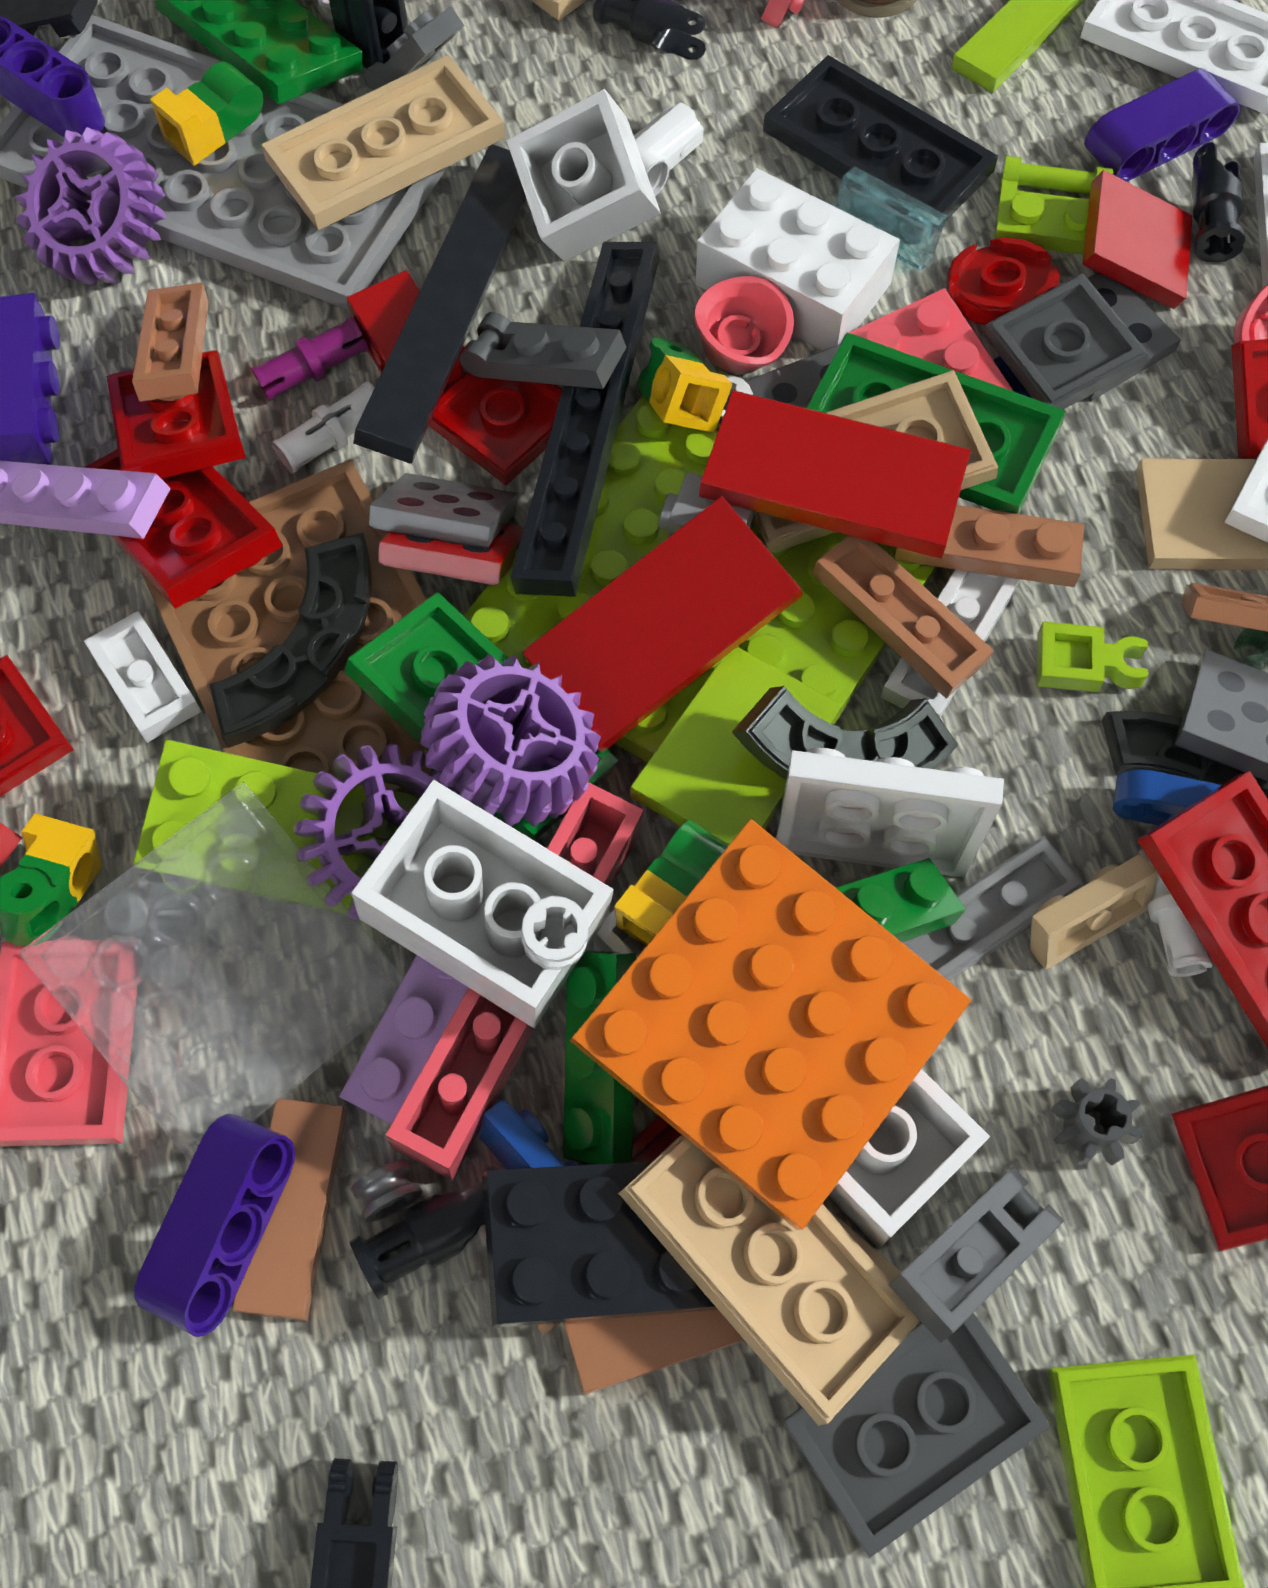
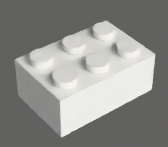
M756 168L697 240L696 285L707 290L723 280L740 276H756L775 283L785 293L792 307L794 317L792 335L824 351L841 344L847 332L849 333L857 329L890 286L900 239Z
M433 780L351 894L360 920L535 1029L578 961L560 970L545 969L535 964L525 953L522 943V925L526 912L539 899L549 896L566 897L576 902L585 912L589 923L587 949L609 916L614 889ZM551 917L546 919L545 930L534 934L539 942L547 937L548 948L560 949L564 947L565 936L575 933V930L571 924L563 929V919Z

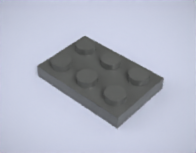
M974 1313L941 1343L923 1323L914 1328L828 1424L818 1426L802 1407L781 1421L866 1558L874 1556L1051 1427V1424Z

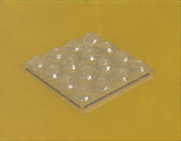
M244 781L18 952L189 1162H191L206 1130L217 1118L225 1114H236L253 1122L383 1016L404 979L359 922L347 916L348 909L342 901L332 907L324 902L326 894L331 890L325 881L313 887L308 884L306 878L316 869L309 861L299 862L297 860L296 852L299 848Z

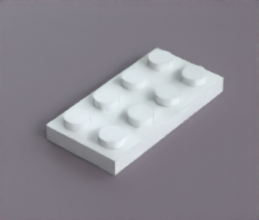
M1099 0L1086 19L1080 38L1176 78L1201 68L1206 69L1239 104L1268 115L1267 13L1234 0Z

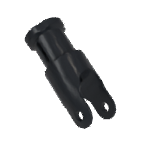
M595 0L593 18L599 24L607 25L609 22L629 30L631 36L636 40L686 59L697 60L705 54L704 42L691 36L697 35L704 30L705 19L702 15L686 9L681 4L671 0ZM689 21L697 22L695 25L688 24ZM690 47H696L698 50L696 52H690L688 49Z
M1208 142L1198 149L1193 158V218L1199 224L1194 250L1195 254L1206 262H1225L1235 258L1243 251L1245 231L1239 225V217L1244 210L1242 179H1240L1239 164L1231 161L1223 166L1221 161L1217 159L1216 144Z
M482 1182L464 1192L454 1191L443 1195H431L404 1210V1219L367 1240L357 1236L349 1241L354 1256L378 1299L388 1294V1285L425 1264L435 1268L463 1251L466 1244L477 1234L479 1228L485 1224ZM407 1243L411 1244L405 1250L382 1262V1258Z

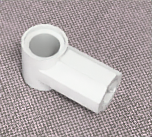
M679 102L675 107L669 106L634 135L655 196L664 187L669 171L703 142L704 128L698 122L694 110L682 102Z

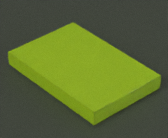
M737 647L721 659L632 784L630 797L679 826H682L687 820L691 819L729 845L750 819L765 829L782 803L786 779L764 766L741 744L732 733L735 727L769 688L785 686L803 707L818 718L833 725L840 716L843 705Z
M1196 1355L1047 1369L1085 1587L1245 1588Z

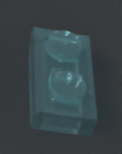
M855 166L843 176L835 205L836 208L900 239L896 258L920 271L925 269L932 261L947 219V215Z

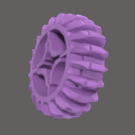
M86 127L82 135L76 131L66 130L63 144L57 140L47 139L48 154L45 157L31 154L37 166L33 174H20L28 185L27 192L14 196L19 204L26 208L16 218L21 227L27 230L23 241L28 244L29 248L37 252L36 257L43 265L55 269L58 275L68 280L74 279L84 284L96 285L99 279L106 283H116L118 270L124 274H135L133 259L138 257L141 260H151L144 247L148 240H161L153 226L155 222L167 219L163 210L156 206L166 195L163 193L162 188L154 183L159 176L154 167L146 162V158L143 157V153L131 144L127 145L126 141L114 133L106 132L102 134L96 129ZM112 170L104 177L97 174L90 179L87 178L88 174L95 171ZM92 235L96 239V241L83 246H71L70 244L77 238L85 240Z
M488 654L477 665L466 661L463 666L457 668L454 675L449 674L446 679L440 682L434 693L435 697L430 699L424 711L425 718L423 722L425 725L421 731L422 738L420 744L429 749L426 754L425 767L442 771L439 776L440 784L447 788H455L460 792L459 795L480 806L481 809L491 815H494L495 812L501 813L505 823L509 826L519 823L522 817H524L527 822L535 827L539 822H543L548 815L556 819L559 815L565 813L573 801L579 800L589 787L587 782L596 772L597 763L600 759L595 752L598 750L601 736L590 730L593 726L592 722L595 714L578 709L581 692L566 693L561 688L562 675L549 679L541 674L539 661L526 669L521 667L514 654L507 660H504L502 665L493 656Z
M389 744L384 748L380 764L370 745L362 746L357 751L358 768L350 758L342 754L333 761L334 771L338 779L323 771L315 776L313 783L325 798L305 794L301 798L299 806L304 811L317 816V819L298 821L294 825V833L302 837H314L315 844L299 849L296 852V857L299 862H307L315 858L319 859L322 868L312 872L306 878V881L313 887L324 882L329 877L335 886L325 896L324 902L328 906H335L342 901L346 894L352 896V891L361 880L360 877L349 869L341 856L361 854L375 861L385 847L386 841L379 845L375 839L362 842L357 840L364 838L382 825L383 819L388 820L387 827L394 824L398 829L410 813L403 810L397 804L393 790H386L384 783L402 787L420 799L433 780L439 782L441 770L431 769L427 774L421 771L425 761V753L423 751L415 750L407 758L405 765L401 764L399 746L397 744ZM363 785L366 800L361 803L364 817L361 826L346 834L335 836V819L342 800L349 791ZM448 788L456 794H460L455 788ZM352 898L347 916L357 920L359 917Z

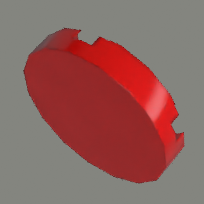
M1002 237L991 239L990 246L976 250V243L960 252L951 262L947 273L946 290L965 318L978 324L986 325L1059 286L1060 272L1058 265L1055 267L1051 263L1052 255L1043 247L1023 239Z

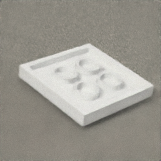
M813 748L806 752L792 750L775 838L795 855L881 867L899 868L930 858L942 875L964 878L1002 806L1004 779L984 776L981 771L970 767H951L944 771L915 767L910 761L897 757H884L876 761L847 758L843 753L829 748Z

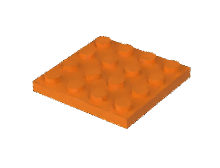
M750 819L569 1041L795 1230H803L972 1000L759 824Z

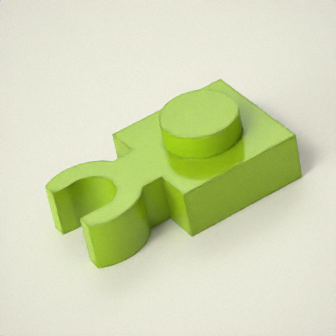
M1043 621L1037 633V687L1098 693L1105 682V678H1109L1117 686L1126 689L1142 687L1148 677V669L1131 667L1124 661V658L1141 659L1148 648V641L1140 637L1129 636L1118 640L1115 644L1104 643V627Z

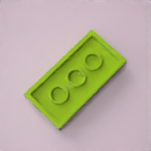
M168 739L165 740L133 868L344 915L348 914V907L352 896L346 894L338 904L332 907L328 906L324 902L325 896L335 886L329 877L324 882L313 887L306 881V878L312 872L322 868L319 859L315 858L307 862H299L296 857V852L299 849L315 844L314 837H302L295 834L294 825L301 820L317 819V816L304 811L299 806V803L305 794L325 798L313 783V779L318 773ZM363 785L349 791L342 800L335 819V836L346 834L361 826L364 818L361 803L366 800ZM393 790L397 804L407 812H410L419 800L415 795ZM383 819L382 825L357 841L362 842L375 839L379 845L385 841L387 844L396 832L397 827L394 824L387 827L388 820ZM361 854L341 856L349 869L361 879L374 862L369 857Z

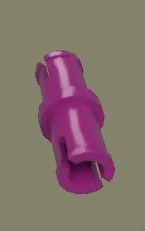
M349 317L346 321L309 340L305 336L294 340L296 347L259 366H253L251 370L255 378L258 379V384L268 401H271L274 397L311 378L318 382L326 377L324 371L369 349L365 339L360 338L362 333L352 317Z

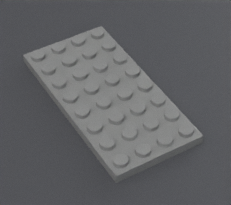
M91 15L84 30L80 34L71 35L58 51L81 66L88 73L105 118V125L101 133H114L126 141L127 145L131 144L143 153L146 162L153 166L159 175L154 183L162 188L166 197L159 201L156 206L163 210L167 219L155 222L153 229L158 232L162 240L349 310L346 297L370 286L446 170L444 168L318 231L267 163L261 144L344 104L310 92L278 104L263 93L264 102L257 119L212 154L193 166L164 141L150 98L165 88L170 89L175 95L179 94L195 82H200L204 73L212 65L223 61ZM15 105L0 124V178L28 188L20 174H33L37 167L31 154L45 157L48 154L47 139L57 140L63 144L64 137ZM112 170L95 171L88 174L87 178L90 179L97 174L104 177Z

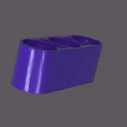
M0 16V95L62 137L65 136L66 130L76 131L82 135L86 127L101 132L105 125V118L88 73L81 66L15 23Z
M1201 68L1103 115L1088 131L1084 146L1102 167L1113 168V175L1128 182L1221 136L1235 122L1241 107L1206 69Z
M225 1114L217 1118L208 1127L138 1273L134 1286V1298L139 1307L194 1337L207 1335L214 1331L223 1321L233 1303L291 1174L295 1162V1148L293 1142L287 1136L236 1114Z

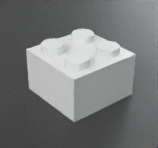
M605 89L506 140L539 237L562 260L571 259L661 214L628 119Z

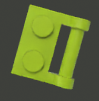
M1005 155L1000 174L994 239L1002 237L1023 239L1041 246L1045 250L1083 255L1091 182L1102 170L1113 174V168L1096 166L1094 172L1027 164L1022 163V157ZM1019 185L1089 194V199L1019 191L1017 188Z

